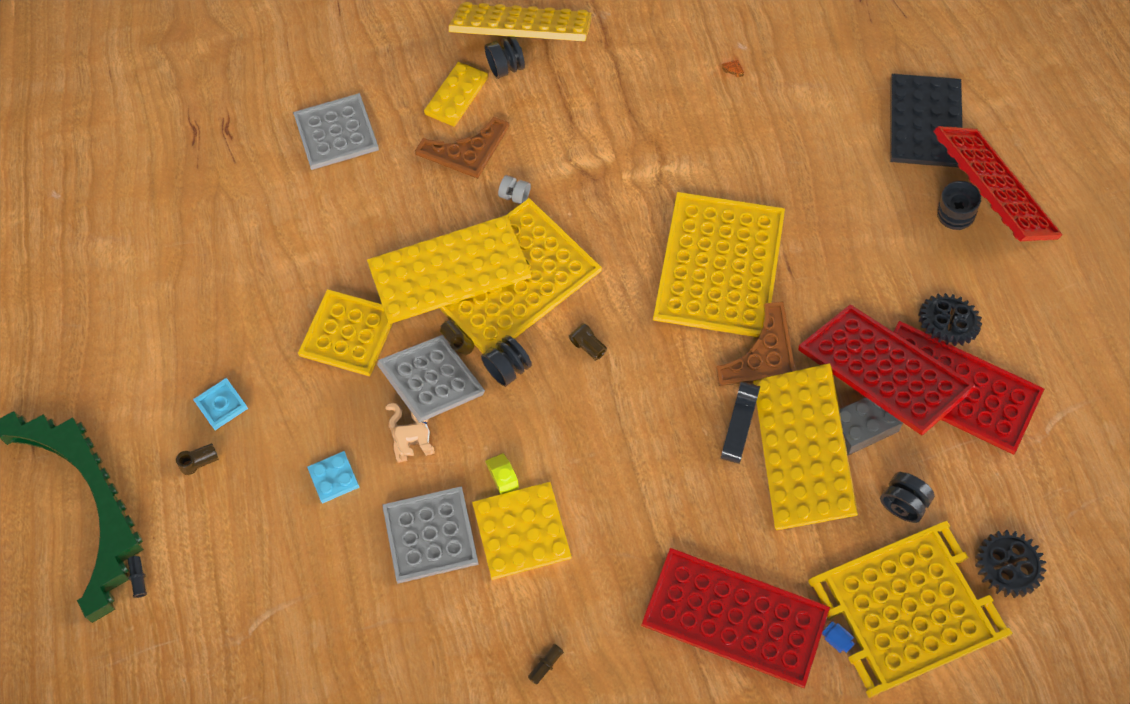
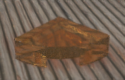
M739 60L722 64L724 72L733 74L735 77L744 76Z

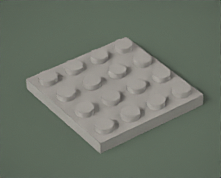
M360 93L293 112L311 170L379 150Z
M443 335L382 358L377 363L419 423L478 398L485 392Z
M462 486L382 505L397 584L479 565Z

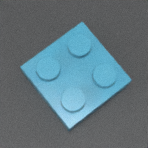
M227 378L193 399L214 430H217L248 409Z
M344 451L307 467L322 504L359 488Z

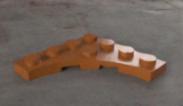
M493 116L491 121L480 130L479 134L472 138L466 137L457 140L456 143H444V141L422 138L415 149V155L478 179L508 130L509 122Z
M783 301L764 304L763 328L757 342L749 352L735 361L716 366L719 386L740 384L741 381L750 383L762 378L796 371Z

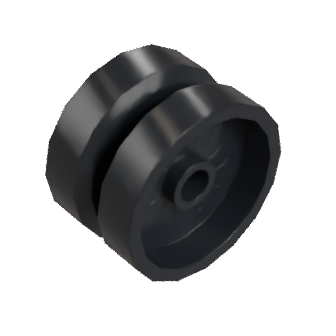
M897 472L889 482V487H886L882 493L880 501L896 517L907 522L917 523L922 519L926 512L925 508L930 506L935 495L931 487L920 478L906 472Z

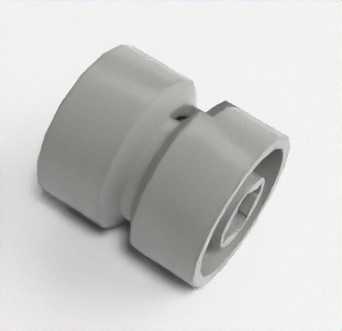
M505 175L500 183L498 196L506 200L512 198L513 202L522 204L529 196L531 184L523 180L517 182L516 178Z

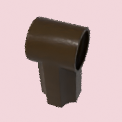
M453 320L445 321L440 326V332L449 341L453 350L464 355H468L473 351L474 342L464 334Z
M582 323L569 335V339L574 346L582 348L595 361L602 358L607 351V347L594 336L591 328L585 323Z
M212 443L191 452L182 451L176 456V463L180 471L185 475H191L196 472L197 468L219 460ZM186 461H191L189 464L183 465Z

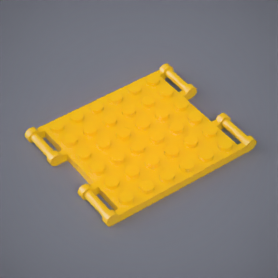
M948 521L939 523L808 580L810 586L814 587L821 603L830 607L827 619L843 613L862 651L849 656L848 659L851 664H854L865 685L868 698L874 697L881 692L1013 634L1011 629L1006 627L992 603L994 600L991 595L977 600L959 570L957 563H961L969 557L957 543L949 529L951 526ZM939 532L943 533L955 556H951ZM826 581L839 606L833 608L821 582ZM985 606L999 632H995L981 607ZM861 659H867L880 685L874 686Z

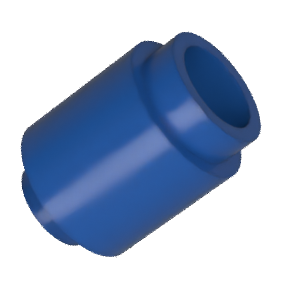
M832 621L822 632L825 640L839 653L842 651L847 653L855 644L852 641L854 637L839 623L835 624Z

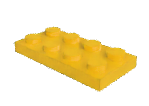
M458 62L424 109L425 115L455 127L488 79V73Z

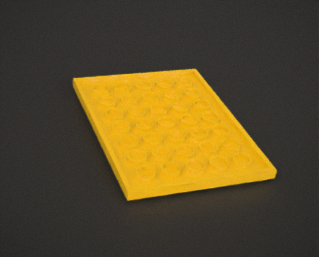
M677 192L653 320L759 338L764 322L763 306L765 303H772L785 208Z
M530 198L509 212L507 216L532 278L439 308L474 342V345L482 354L491 347L497 349L496 343L502 341V338L506 335L515 339L602 270V267Z

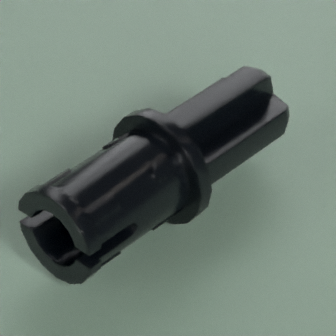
M140 556L129 557L130 576L128 579L132 584L133 598H141L147 595L144 582L146 574L143 573Z

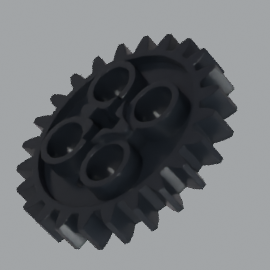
M945 293L943 297L940 294H937L936 298L930 296L929 300L926 299L924 304L922 303L918 314L920 317L918 322L922 323L921 328H927L925 334H932L931 339L937 337L939 343L944 340L946 345L952 342L956 346L957 342H959L963 346L965 342L969 344L971 340L976 339L981 330L982 322L980 321L982 317L978 316L979 311H973L974 305H968V300L963 302L961 296L956 299L954 294L948 297Z
M1005 530L1003 535L1000 531H997L995 536L990 534L987 537L988 540L984 539L981 543L983 546H979L977 549L980 553L975 558L980 561L975 566L981 568L977 574L985 576L982 582H990L988 589L996 587V594L1002 590L1004 591V597L1011 593L1013 598H1016L1019 594L1022 597L1027 595V592L1031 594L1035 591L1034 588L1037 589L1040 586L1039 582L1045 579L1042 574L1047 571L1042 568L1046 561L1040 560L1044 555L1043 553L1036 552L1039 545H1031L1033 539L1025 541V534L1017 537V531L1010 535L1008 530ZM1012 548L1017 549L1020 555L1015 554ZM992 553L999 555L1000 560H996ZM1027 558L1025 561H1019L1020 559ZM1021 567L1028 571V575L1021 571ZM1001 573L1007 574L1009 580L1004 579Z

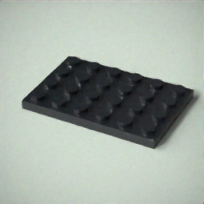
M891 74L890 162L959 168L958 162L948 154V149L937 140V136L933 131L938 126L963 128L961 79Z

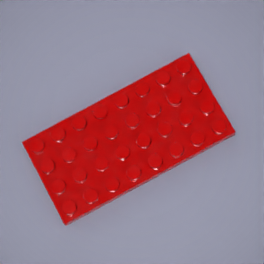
M938 126L933 131L937 136V140L948 149V154L955 158L958 162V167L967 173L969 181L978 187L981 196L989 201L992 210L1001 216V221L1012 230V234L1017 240H1058L1063 235L978 129Z
M851 304L802 342L798 348V351L819 365L830 363L833 375L921 436L975 389V384Z
M899 321L893 331L894 333L975 384L974 391L941 420L1014 455L1045 388L955 346L946 345L944 341L939 343L937 338L931 339V335Z
M670 548L641 626L805 688L830 607Z

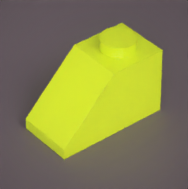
M504 453L485 461L500 495L519 489L516 474Z

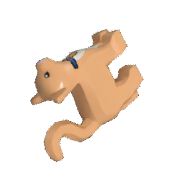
M397 403L388 404L385 409L394 410L395 412L389 420V428L394 439V452L397 462L407 461V455L414 456V452L409 446L418 443L426 456L435 454L433 446L429 444L430 431L427 425L428 419L419 423L411 412L414 423L398 426L396 422L402 416V408Z

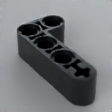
M741 381L720 459L740 464L760 386Z

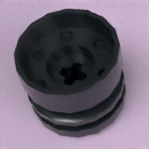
M508 36L507 39L502 38L501 46L497 41L485 44L486 58L496 79L507 76L509 73L508 67L513 73L517 72V69H525L523 52L515 36Z
M955 181L948 184L941 194L937 209L939 221L945 227L952 230H962L971 226L981 204L979 189L966 181Z
M506 335L502 338V341L496 343L497 349L491 347L481 355V360L487 371L504 387L517 378L516 373L521 375L532 366L526 351L509 335Z

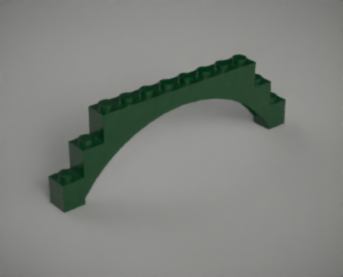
M13 411L0 418V439L6 445L11 443L27 444L43 448L64 458L79 470L93 494L99 516V549L90 581L83 596L77 600L84 617L93 623L115 610L112 604L115 600L110 591L129 580L127 575L129 569L124 561L144 550L141 545L143 539L138 531L134 532L132 527L135 524L130 515L126 516L124 511L127 508L121 499L118 500L116 496L118 490L115 485L109 483L108 479L111 477L106 468L101 467L100 463L103 461L99 454L93 452L92 448L95 446L90 437L86 438L84 433L87 430L82 422L78 423L72 417L57 426L52 418L48 419L44 414L27 422L23 415L19 416Z

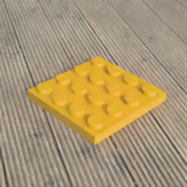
M327 289L298 354L300 357L371 376L392 324L388 323L382 304Z
M551 482L472 502L492 580L572 559Z

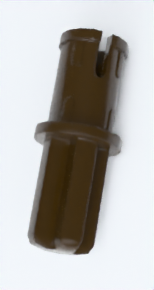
M553 644L544 657L539 658L540 662L528 675L529 680L537 685L549 670H553L552 666L564 653L563 650L556 644Z

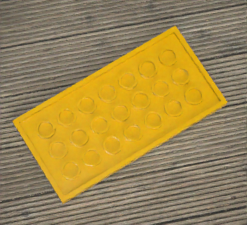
M464 2L460 4L451 20L449 32L586 41L592 13L587 10H578L576 12L570 9H538V7L534 6L522 8L518 5L505 7L502 4L489 6L486 3L472 5L470 2Z
M507 215L367 259L389 324L532 278Z
M830 363L753 381L754 385L760 386L756 403L775 529L782 530L857 516V506Z

